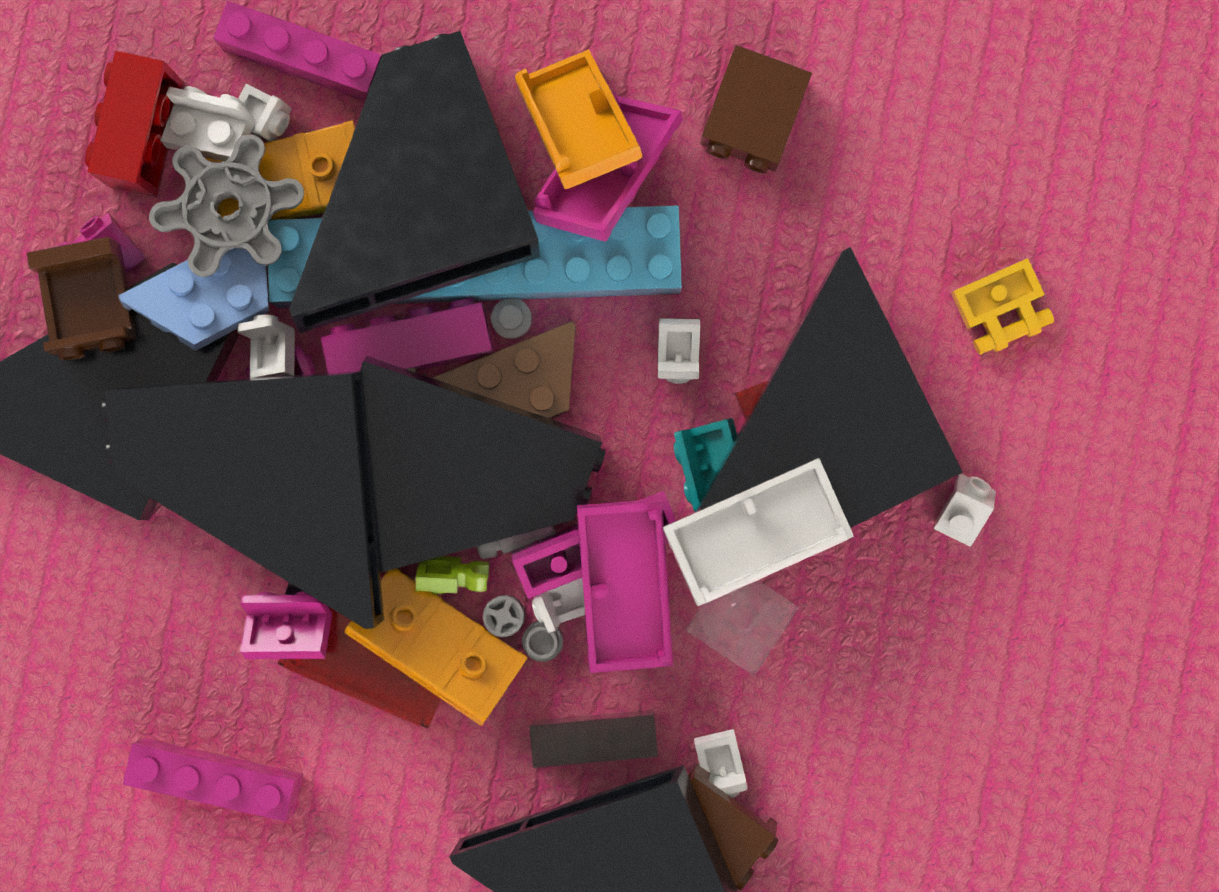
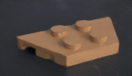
M571 321L435 376L433 379L551 419L569 411L576 332L575 324Z

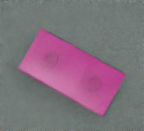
M612 92L640 146L642 158L569 189L563 187L555 169L535 198L536 208L533 211L536 222L606 242L623 212L634 199L637 190L649 171L660 158L661 152L673 133L682 123L681 110L617 96L615 92Z
M661 499L578 505L577 517L590 673L673 666Z

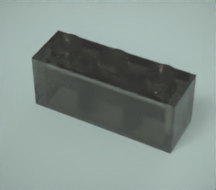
M653 710L533 720L529 725L533 768L658 757Z

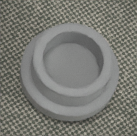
M507 298L496 304L491 314V322L493 328L500 336L507 339H516L523 336L529 330L532 323V315L529 307L523 301L516 298Z
M536 621L525 630L522 637V646L525 653L531 659L539 662L550 661L560 653L563 646V635L559 628L557 631L548 633L544 622Z

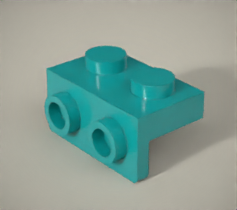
M733 418L674 433L676 440L674 443V454L678 463L682 465L686 480L684 482V493L687 501L692 504L694 512H697L700 501L737 437Z

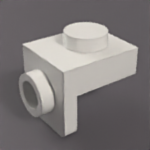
M246 83L238 99L244 102V107L255 120L251 133L268 142L276 140L277 136L282 135L287 129L290 121L289 113L292 108L281 99L273 95L270 96Z
M257 315L253 317V321L238 324V333L251 339L250 378L294 376V328L278 321V317L273 315Z
M659 318L658 378L666 379L668 382L676 384L687 383L690 379H699L700 319Z
M959 474L955 480L951 496L935 521L934 529L971 547L994 510L995 490L978 477L969 478Z
M582 578L534 597L532 607L535 617L540 623L544 622L548 633L557 631L562 622L585 615Z
M734 729L694 738L700 767L711 772L709 781L732 798L748 789Z

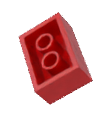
M115 50L113 62H108L106 65L104 85L107 88L104 101L99 102L96 107L94 121L97 131L94 142H90L87 147L85 164L88 166L87 172L110 188L158 197L169 149L160 140L174 106L166 93L169 87L182 89L184 83L165 61Z

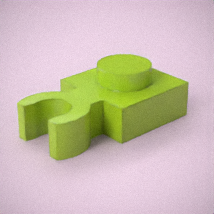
M439 556L421 561L418 564L416 573V591H429L433 594L457 593L458 587H466L468 590L475 592L486 591L487 579L489 578V563L473 561L468 564H461V557Z

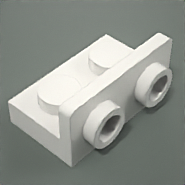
M191 86L184 87V90L174 87L168 88L166 95L174 106L160 140L166 148L178 150L183 146H193L199 149L204 157L226 161L231 156L236 141L243 135L251 134L255 120L244 107V102L228 94H222L220 98L210 96L202 90Z

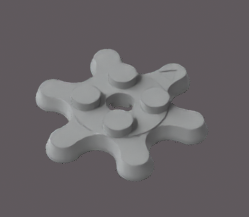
M247 134L240 137L234 145L231 156L221 163H213L206 160L196 147L183 146L179 148L173 155L172 163L175 170L185 179V191L176 200L157 203L149 213L150 223L156 230L170 232L184 229L193 235L195 245L189 255L188 265L191 271L199 277L213 275L219 268L222 256L235 248L247 250L254 261L261 265H272L281 257L282 246L279 240L269 231V220L278 211L298 207L304 199V189L297 180L292 178L272 182L260 175L259 164L265 154V146L263 141L256 135ZM233 198L239 201V211L236 210L232 215L221 217L217 212L218 205L224 199Z

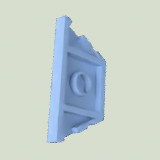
M238 248L229 250L222 256L219 268L211 276L199 277L195 275L189 268L188 260L118 295L120 303L124 308L129 311L133 309L148 318L152 325L164 332L176 335L180 342L195 351L238 329L239 323L253 321L254 316L264 315L269 312L266 265L258 264L247 250Z

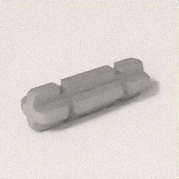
M553 525L476 547L480 557L487 559L497 556V551L502 550L503 554L531 544L535 540H541L556 533Z

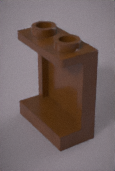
M735 45L704 128L700 144L707 147L706 152L714 157L728 160L729 156L745 161L744 166L755 172L764 174L767 173V170L775 172L812 72Z
M104 237L27 253L29 269L38 273L49 336V341L43 343L45 352L59 356V360H74L84 357L85 350L99 348L100 352H114L125 349L126 342L137 340L132 309L129 311L124 308L118 295L129 290L121 244L110 237Z
M697 763L688 776L735 886L738 890H742L754 873V869L751 867L757 859L761 857L765 860L776 847L779 840L775 837L778 822L771 817L767 822L763 821L709 781L711 772L703 769Z

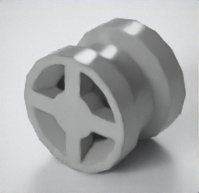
M501 595L495 597L484 608L483 621L485 627L495 636H512L519 631L524 623L526 615L524 606L513 596Z

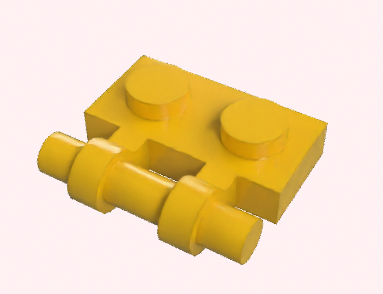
M1028 258L951 292L967 330L979 324H983L986 330V335L973 340L974 347L979 355L991 350L995 352L1001 351L1008 347L1009 342L1024 335L1028 337L1041 333L1042 327L1054 323V316L1049 308L1035 313L1031 305V301L1045 294ZM1016 309L1019 320L1001 327L997 316Z

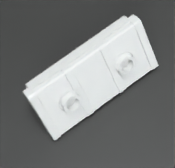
M819 458L662 527L697 606L715 600L854 537Z

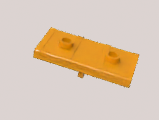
M589 49L528 74L526 69H523L515 75L517 88L565 189L584 183L642 158L640 146Z
M353 120L264 143L265 154L259 164L260 175L272 182L292 178L297 180L304 189V199L298 207L278 211L272 215L270 220L298 219L325 212L356 128ZM204 157L206 160L213 163L223 162L222 160ZM233 198L224 199L218 205L217 212L221 217L232 215L236 210L239 211V201Z
M400 569L388 570L381 580L384 621L375 628L365 629L351 620L344 633L482 726L528 657L487 631L479 623L474 622L453 608L438 595L429 591H416V582L402 573Z

